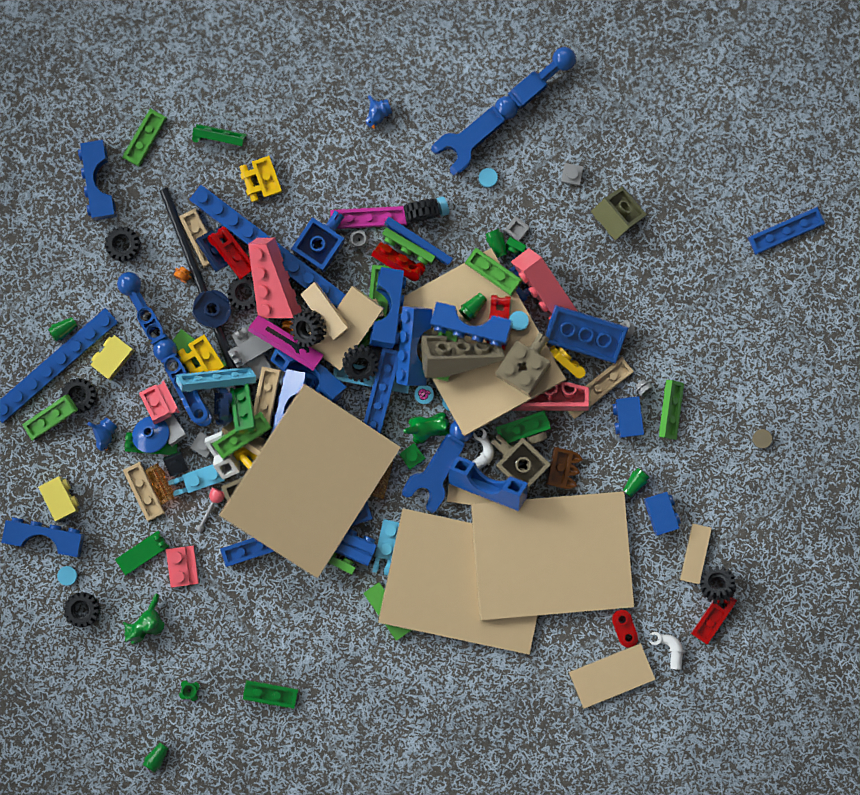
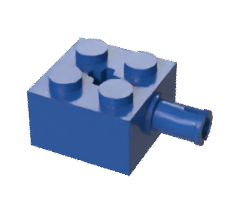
M334 211L326 224H322L312 217L291 248L293 253L325 273L345 243V239L335 231L345 218L342 214H338L339 212ZM321 241L322 248L318 247L317 249H315L316 247L314 244H319Z

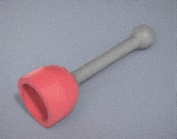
M212 487L209 494L211 504L202 522L196 527L198 532L204 530V524L215 503H220L225 498L224 493Z

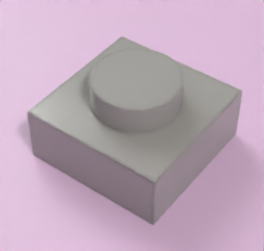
M565 163L561 183L580 186L583 166Z
M200 431L190 448L207 458L210 450L204 442L205 438L209 436Z

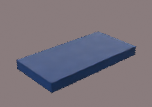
M555 305L545 336L549 338L548 344L616 364L628 327Z

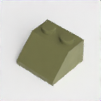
M623 186L605 197L591 211L596 220L603 225L608 234L615 240L624 235L647 215Z

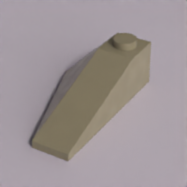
M421 336L422 365L426 378L451 376L499 362L505 358L502 347H495L490 345V343L476 342L475 344L466 343L465 339H458V342L447 340V336Z

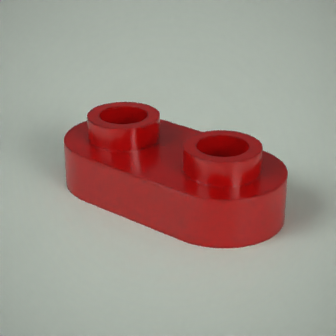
M626 610L615 611L612 615V623L618 640L624 647H633L638 641V634L632 617ZM620 616L625 617L624 623L619 622L618 619ZM627 634L632 636L631 641L625 640Z

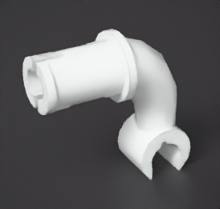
M480 428L483 431L482 438L477 437L474 433V438L481 442L483 446L481 455L473 460L479 470L487 464L489 466L494 456L493 444H491L487 437V432L483 428Z
M658 632L650 633V635H657L659 639L656 642L649 641L652 645L663 643L670 647V669L682 670V657L685 650H683L681 642L672 635L659 634Z

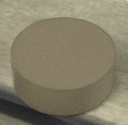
M765 429L757 430L752 436V442L757 448H766L772 442V435Z
M543 431L529 436L527 439L529 444L532 445L546 440L547 435Z

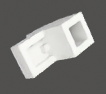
M220 431L205 438L204 443L214 456L213 466L223 480L240 472V461L233 454L222 460L212 445L213 442L224 436V433Z

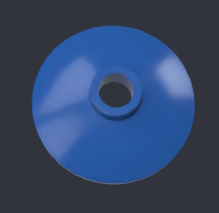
M150 416L145 417L134 427L132 440L140 451L155 453L167 444L170 430L164 420L154 425ZM151 430V433L146 435L147 431Z

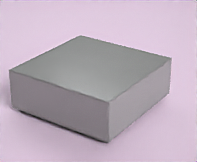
M515 216L504 232L520 242L531 227Z

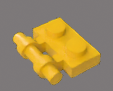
M270 156L252 161L254 168L252 170H248L246 164L239 167L241 179L244 180L247 188V196H250L252 203L259 201L257 196L259 192H262L264 198L282 193ZM253 176H257L259 185H253L251 179Z
M205 335L188 344L192 350L188 354L184 348L177 352L180 356V361L185 364L190 373L216 371L225 368ZM194 357L197 358L201 365L198 368L191 361Z

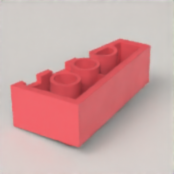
M256 238L248 244L257 313L263 318H293L294 315L301 313L302 309L296 301L295 290L290 285V277L288 271H285L283 266V258L276 239Z
M528 248L511 261L518 271L519 277L528 285L530 293L539 300L538 304L541 309L550 315L548 317L549 321L555 305L577 311L541 256Z
M564 381L512 411H589V387Z

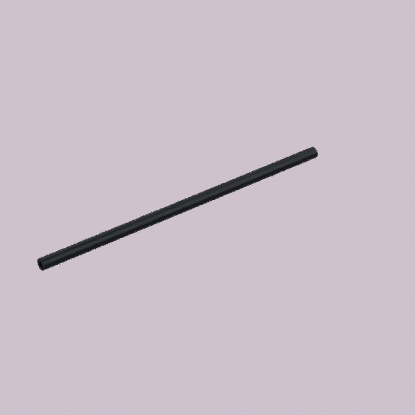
M163 188L160 190V194L199 294L204 291L206 292L208 289L169 188ZM214 305L211 307L207 306L208 313H216ZM222 326L213 329L227 368H237L228 353L231 349ZM234 385L236 389L245 387V385Z

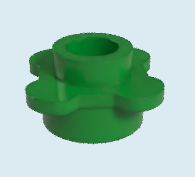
M184 680L181 683L182 688L179 697L182 700L186 698L196 701L198 699L197 691L200 688L199 683H189L187 680Z

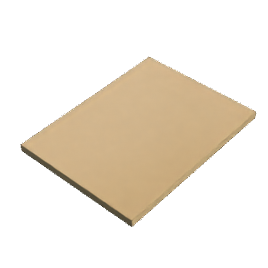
M492 248L483 252L500 264ZM463 263L404 296L403 306L425 307L433 309L434 312L436 301L456 307L458 317L463 323L469 326H480L489 320L491 296L498 295V297L505 298V296L510 295ZM516 291L511 297L510 316L516 311H522L528 316L529 325L523 331L511 329L506 351L503 350L505 357L516 340L530 347L539 333ZM478 293L483 294L487 299L475 319L471 321L466 320L459 312L461 305ZM497 305V310L504 311V305ZM403 306L399 307L400 314H402ZM432 326L431 329L424 332L428 336H438V332L434 331ZM464 336V338L458 337V339H465V342H466V343H470V344H475V343H476V341L471 340L472 337H469V336ZM547 345L544 346L540 354L550 361V367L530 397L496 376L495 372L503 360L451 375L449 382L433 379L464 437L566 381ZM417 350L419 356L422 359V351ZM525 365L524 367H519L520 372H522L523 370L527 371Z
M303 384L219 516L318 578L401 447L306 384Z
M624 491L526 499L519 511L496 502L471 504L480 620L634 607Z
M402 508L378 623L530 654L537 616L480 620L472 523Z

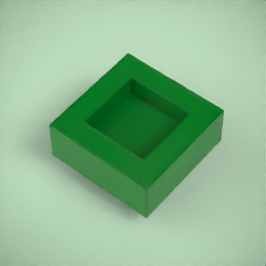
M509 237L506 246L509 247L508 251L514 255L522 254L526 249L525 244L512 237Z
M415 443L399 453L409 469H412L425 459Z

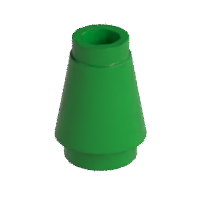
M499 228L485 234V240L497 258L507 254L503 232H500Z
M478 293L461 305L460 314L468 321L475 319L487 301L486 297Z
M70 317L52 324L48 331L54 341L57 342L58 340L62 341L78 325Z
M637 468L636 471L633 470L623 491L632 497L648 483L647 480L650 476L640 468Z
M159 742L144 758L145 761L142 765L154 773L157 769L160 770L169 748Z

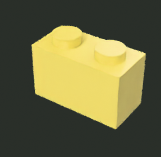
M115 335L109 337L103 344V350L97 352L91 359V366L109 380L115 377L135 352V350Z
M58 476L38 487L55 521L59 522L79 511L77 508L80 506L75 496H71L69 492L71 486L66 478L63 479Z

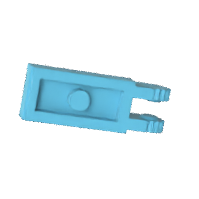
M212 464L183 474L182 477L172 479L168 483L169 485H176L184 481L186 488L172 492L173 497L223 482L225 479L222 480Z
M383 519L372 572L377 573L380 558L387 559L384 575L388 576L399 526L398 522Z

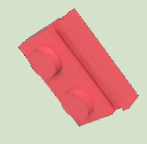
M164 381L158 386L154 385L139 393L154 425L171 417V414L175 412L179 413Z
M194 545L166 549L171 588L199 584Z

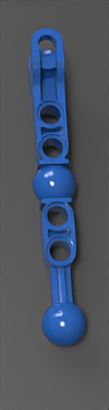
M568 47L557 49L553 53L552 62L541 72L533 71L508 92L507 96L499 98L495 106L484 112L461 133L444 134L432 145L431 151L434 154H440L446 149L455 151L457 153V160L451 165L450 173L453 176H457L470 165L472 151L505 123V120L514 118L518 109L521 110L548 86L547 80L559 70L567 71L573 68L576 63L574 51Z
M133 272L123 273L117 280L118 290L122 294L129 296L138 311L137 319L147 337L152 341L154 356L164 365L191 420L201 427L209 426L213 421V416L199 391H181L176 382V375L188 374V371L178 359L176 343L166 335L165 329L156 313L147 306L139 291L141 288L139 276ZM150 312V320L143 321V315ZM160 329V335L153 338V330ZM178 362V369L171 371V363ZM203 412V416L198 418V415Z
M456 421L451 424L450 434L446 435L426 469L422 473L411 475L402 490L404 497H411L417 489L426 488L429 492L426 509L430 513L435 512L444 500L445 490L443 482L449 473V468L457 456L460 455L465 442L469 441L473 435L472 432L464 437Z

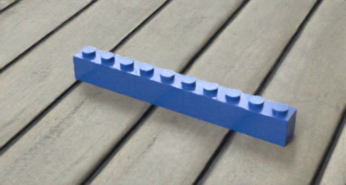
M202 185L197 188L189 199L193 205L219 225L226 227L231 234L247 246L256 238H271ZM277 243L283 258V266L285 271H288L290 279L305 290L314 282H317L334 307L337 308L346 294Z

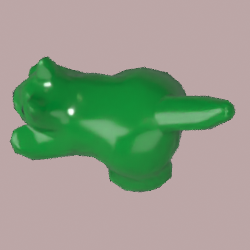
M444 412L428 418L415 416L408 422L410 427L405 428L403 432L405 434H412L413 442L416 444H423L431 436H446L449 434V429L447 428L450 422L445 418L446 414Z
M158 593L154 595L148 610L143 612L135 623L128 624L123 622L125 642L131 641V644L134 645L141 642L147 633L157 635L163 631L165 624L155 610L159 601Z

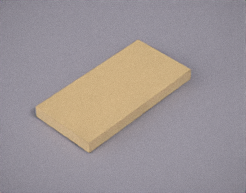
M355 286L350 288L336 308L350 328L336 340H333L327 330L324 329L326 331L324 340L310 346L323 354V358L338 370L343 368L342 358H345L344 353H348L350 347L353 350L355 349L354 345L358 346L373 323L384 310L381 305Z
M641 643L569 672L583 709L655 680Z

